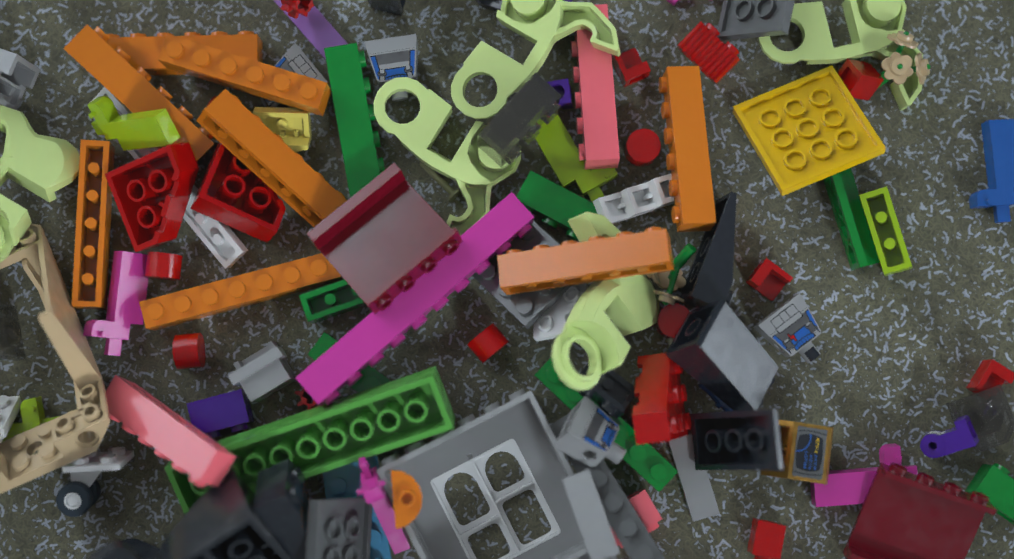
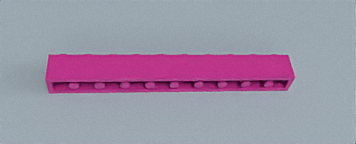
M511 192L460 236L462 243H460L456 252L442 258L433 271L428 274L424 273L419 277L414 286L407 292H401L396 296L387 309L378 311L376 314L371 312L296 377L298 382L320 406L324 403L327 406L332 404L341 395L338 392L346 384L349 386L355 384L363 376L360 372L368 365L371 368L377 365L385 357L382 353L390 346L393 349L399 346L406 339L404 334L412 327L414 330L421 327L427 321L426 315L434 309L437 312L449 301L447 297L453 291L461 292L470 283L468 278L475 272L480 275L491 265L489 262L491 258L496 254H505L512 247L510 242L517 236L521 239L527 235L533 228L531 224L533 223L534 216Z

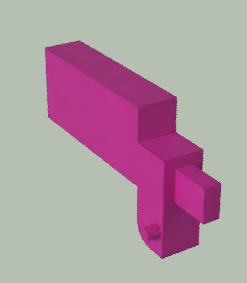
M114 251L106 321L89 320L85 323L83 336L106 338L104 355L121 356L122 340H129L130 325H143L144 320L139 302L146 300L148 277H145L146 254Z
M893 443L881 446L879 449V460L881 463L890 465L893 462L902 465L901 448L899 445ZM916 465L904 466L908 469L907 472L918 474ZM878 467L829 471L827 485L810 482L812 504L815 507L863 504Z
M365 456L359 458V466L362 471L360 473L362 488L356 490L357 494H363L367 504L371 503L394 554L410 549L409 536L405 527L395 529L394 505L384 487L386 485L385 480L380 479L376 471L377 467L370 468Z

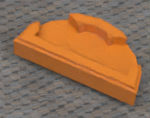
M391 470L395 529L407 526L416 519L422 508L423 494L419 483L411 475L401 470Z

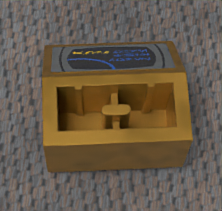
M778 420L783 469L761 470V475L827 485L834 428Z

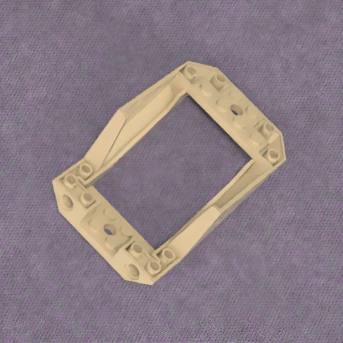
M32 223L23 237L20 238L17 246H14L9 256L0 263V269L22 260L23 269L38 290L46 311L38 315L39 321L73 379L77 409L0 443V494L96 452L110 424L104 381L87 338L83 336L84 331L75 308L71 306L72 300L41 225Z

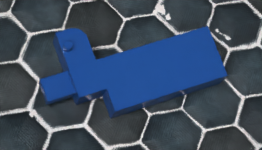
M1014 119L988 120L981 124L988 189L972 193L969 197L970 209L993 208L994 223H1006L1011 221L1009 206L1014 205Z

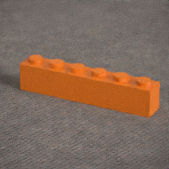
M86 25L63 49L132 113L166 108L180 135V138L172 144L189 142L198 163L215 145L211 140L213 136L202 126L198 128L190 120L194 116L182 105L177 109L170 102L173 96L162 86L156 89L149 82L152 77L141 66L135 69L130 65L128 61L131 57L119 46L114 50L107 43L110 37L98 26L93 30L89 25Z
M222 31L212 32L211 35L186 32L184 36H177L263 63L262 40L258 34L252 31H239L237 35H228V33ZM132 33L130 37L107 34L110 37L107 43L114 50L118 46L131 57L128 63L135 69L141 66L150 76L187 75L166 68L158 60L167 33H158L157 36L149 37L141 33Z
M168 33L158 60L168 69L320 116L324 115L331 94V89L327 82Z
M667 67L663 76L659 77V92L664 95V102L661 104L662 119H666L667 128L664 129V143L669 145L666 166L667 170H671L672 180L669 181L670 197H674L675 205L671 211L672 222L676 223L677 232L710 231L716 224L700 67Z
M225 89L196 120L311 226L315 227L347 201L345 196L340 191L335 190L322 174L312 169L300 154L287 146L278 134L273 133L263 124L260 117L251 113L242 104L240 99L232 95L228 90Z
M81 140L71 305L77 309L106 310L112 192L105 174L114 170L115 147L110 141Z
M649 227L644 230L645 232L634 234L630 231L617 233L615 237L609 238L593 236L584 242L568 240L561 242L559 246L537 245L533 247V250H508L506 254L497 255L500 288L506 295L674 270L670 236L666 228Z

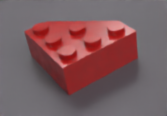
M189 142L169 144L105 174L135 252L155 248L177 238L199 170Z
M218 142L190 209L268 243L278 231L286 210L282 199H279L270 187Z
M666 353L638 356L637 366L638 369L642 368V373L639 374V377H636L634 394L635 397H639V402H637L636 406H633L632 413L636 445L671 441L688 435V429H691V418L688 412L685 413L684 401H687V391L685 385H681L680 373H683V369L665 355Z

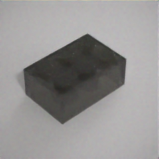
M535 73L478 134L477 146L501 168L506 163L511 165L520 156V151L523 148L521 146L525 142L530 145L540 134L541 125L544 122L548 125L559 113L557 111L561 107L559 101L562 95L540 75Z

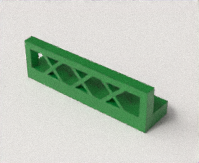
M851 168L823 179L851 271L880 263Z

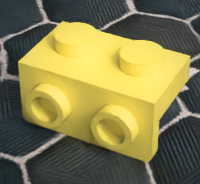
M254 108L253 114L260 117L263 124L273 133L278 134L294 152L308 150L312 138L310 112L297 108Z

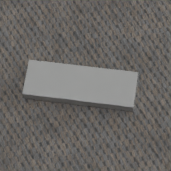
M692 433L667 441L675 468L678 470L677 474L691 520L695 522L720 514L707 470H695Z
M586 469L562 478L561 480L590 559H606L619 554V549L590 470Z

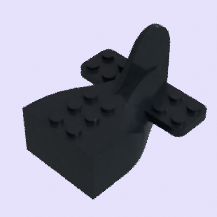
M232 470L225 475L218 488L211 486L172 529L160 548L139 539L114 540L84 559L291 558L253 510L255 499L253 491Z

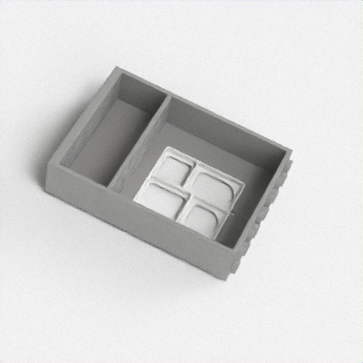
M524 388L508 395L510 401L500 406L497 401L483 408L484 415L475 419L472 414L457 422L459 428L433 435L434 441L425 444L424 440L406 448L407 455L400 457L399 453H396L381 461L383 467L376 471L380 479L385 480L386 485L384 487L392 503L391 470L406 472L421 487L423 494L422 508L416 519L405 526L420 559H477L468 542V537L494 523L499 525L510 546V552L499 559H590L561 480L574 473L564 453L554 447L556 438L532 391L526 393ZM500 451L508 452L514 455L524 472V478L501 491H495L485 472L486 462L494 453ZM460 472L473 476L490 507V511L487 514L466 525L459 524L444 492L448 478ZM526 490H532L551 525V530L527 544H522L502 506L510 498ZM614 555V556H611V557L606 558V559H618V558H617L616 555Z

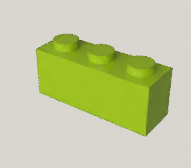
M887 186L860 194L861 203L884 275L888 276L912 269L913 267Z

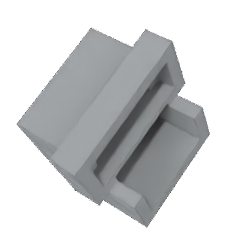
M1 48L0 105L17 110L26 87L33 89L41 69L18 54Z
M271 340L267 343L268 346L243 361L233 363L236 371L227 375L233 385L242 386L251 402H260L297 380L285 359L288 356L275 341Z

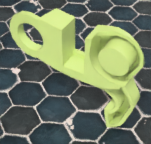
M502 0L501 11L497 9L496 18L501 25L534 43V48L522 65L481 40L464 61L463 67L455 74L451 84V97L456 107L464 115L474 119H488L498 114L506 106L508 98L512 94H519L544 64L553 45L558 40L577 30L587 29L593 34L590 43L594 48L619 57L621 53L617 31L606 16L591 2ZM477 75L491 76L497 83L495 99L484 107L472 106L465 98L467 83Z
M844 0L842 7L852 44L834 47L822 1L795 3L790 22L795 23L800 28L802 33L800 47L793 51L780 50L773 45L770 36L758 37V42L763 53L771 60L781 64H794L798 61H807L806 65L835 64L845 62L847 59L854 60L864 56L884 60L890 57L898 47V44L889 40L887 36L888 34L898 33V31H904L902 27L907 6L904 0ZM904 46L901 56L909 55L912 58V65L910 67L916 66L915 55L921 52L917 47L916 49H911ZM916 72L907 77L903 84L898 85L894 82L890 84V89L900 110L909 107L922 91V85L919 83Z
M408 77L394 78L386 82L377 91L373 102L376 120L379 126L387 133L395 135L401 141V144L422 163L456 182L468 208L460 217L450 214L446 223L451 229L455 227L461 236L490 211L491 189L516 172L521 161V146L515 136L505 129L483 125L484 122L475 121L452 161L431 149V146L452 114V106L431 89L427 90L420 82ZM402 91L412 93L420 103L418 116L413 121L405 124L392 121L385 111V105L391 95Z
M0 105V131L6 133L4 152L0 158V187L9 178L48 202L57 199L55 191L72 183L79 175V151L67 140L35 133L23 112ZM0 194V263L9 256L13 247L17 246L20 238L23 237L32 223L27 209Z
M585 212L568 220L579 242L588 241L593 236L609 238L615 237L617 233H620L605 216ZM645 274L593 282L579 297L569 314L562 333L557 335L552 349L554 368L560 379L568 387L577 391L591 389L598 383L601 374L620 366L624 361L631 346L623 336L644 330L657 323L659 301L657 294L653 293L655 288L651 279ZM573 342L580 344L588 355L589 370L585 376L578 374L570 363L569 349Z

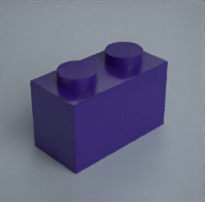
M243 389L187 403L191 424L210 438L221 436L220 430L228 428L231 429V433L248 429L247 423L254 422L250 401Z

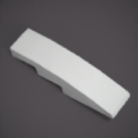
M672 174L657 177L646 183L594 200L593 204L597 214L605 216L614 224L674 204V197H670L669 181L672 180Z

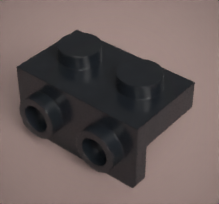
M589 362L581 371L580 375L585 376L589 370ZM613 370L601 374L598 383L591 389L577 391L581 396H587L589 399L594 400L600 405L599 408L609 417L614 416L616 419L625 413L627 406L635 397V387Z

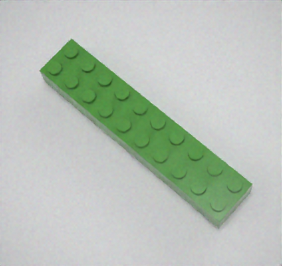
M434 366L335 400L329 406L323 404L322 406H317L216 442L236 456L227 474L234 470L255 494L258 472L288 458L295 467H299L302 470L304 477L308 478L359 461L358 459L365 456L368 458L454 428L456 417L438 370ZM170 460L164 468L183 512L186 514L211 485L206 484L203 488L192 483L189 480L190 475L174 469L171 466L172 461Z

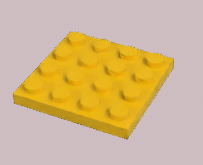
M832 65L733 106V114L782 196L885 153V145Z

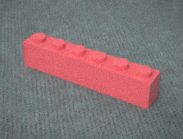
M608 4L595 5L609 20ZM587 29L577 30L573 32L575 33V41H571L572 58H577V66L573 67V83H578L579 92H575V109L580 108L581 118H576L577 134H582L583 144H578L579 161L584 160L585 170L618 168L620 154L612 54L592 46L590 39L593 34Z
M115 375L105 391L110 419L118 423L122 422L121 428L133 435H139L137 440L140 443L156 448L154 453L157 456L168 461L171 460V466L177 471L184 474L188 473L190 475L189 480L192 483L203 488L206 484L218 488L236 456L138 384Z

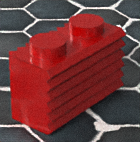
M700 21L677 47L717 85L739 63L740 59L737 55L740 52L729 41L724 44L718 38L719 31L708 22L705 26Z

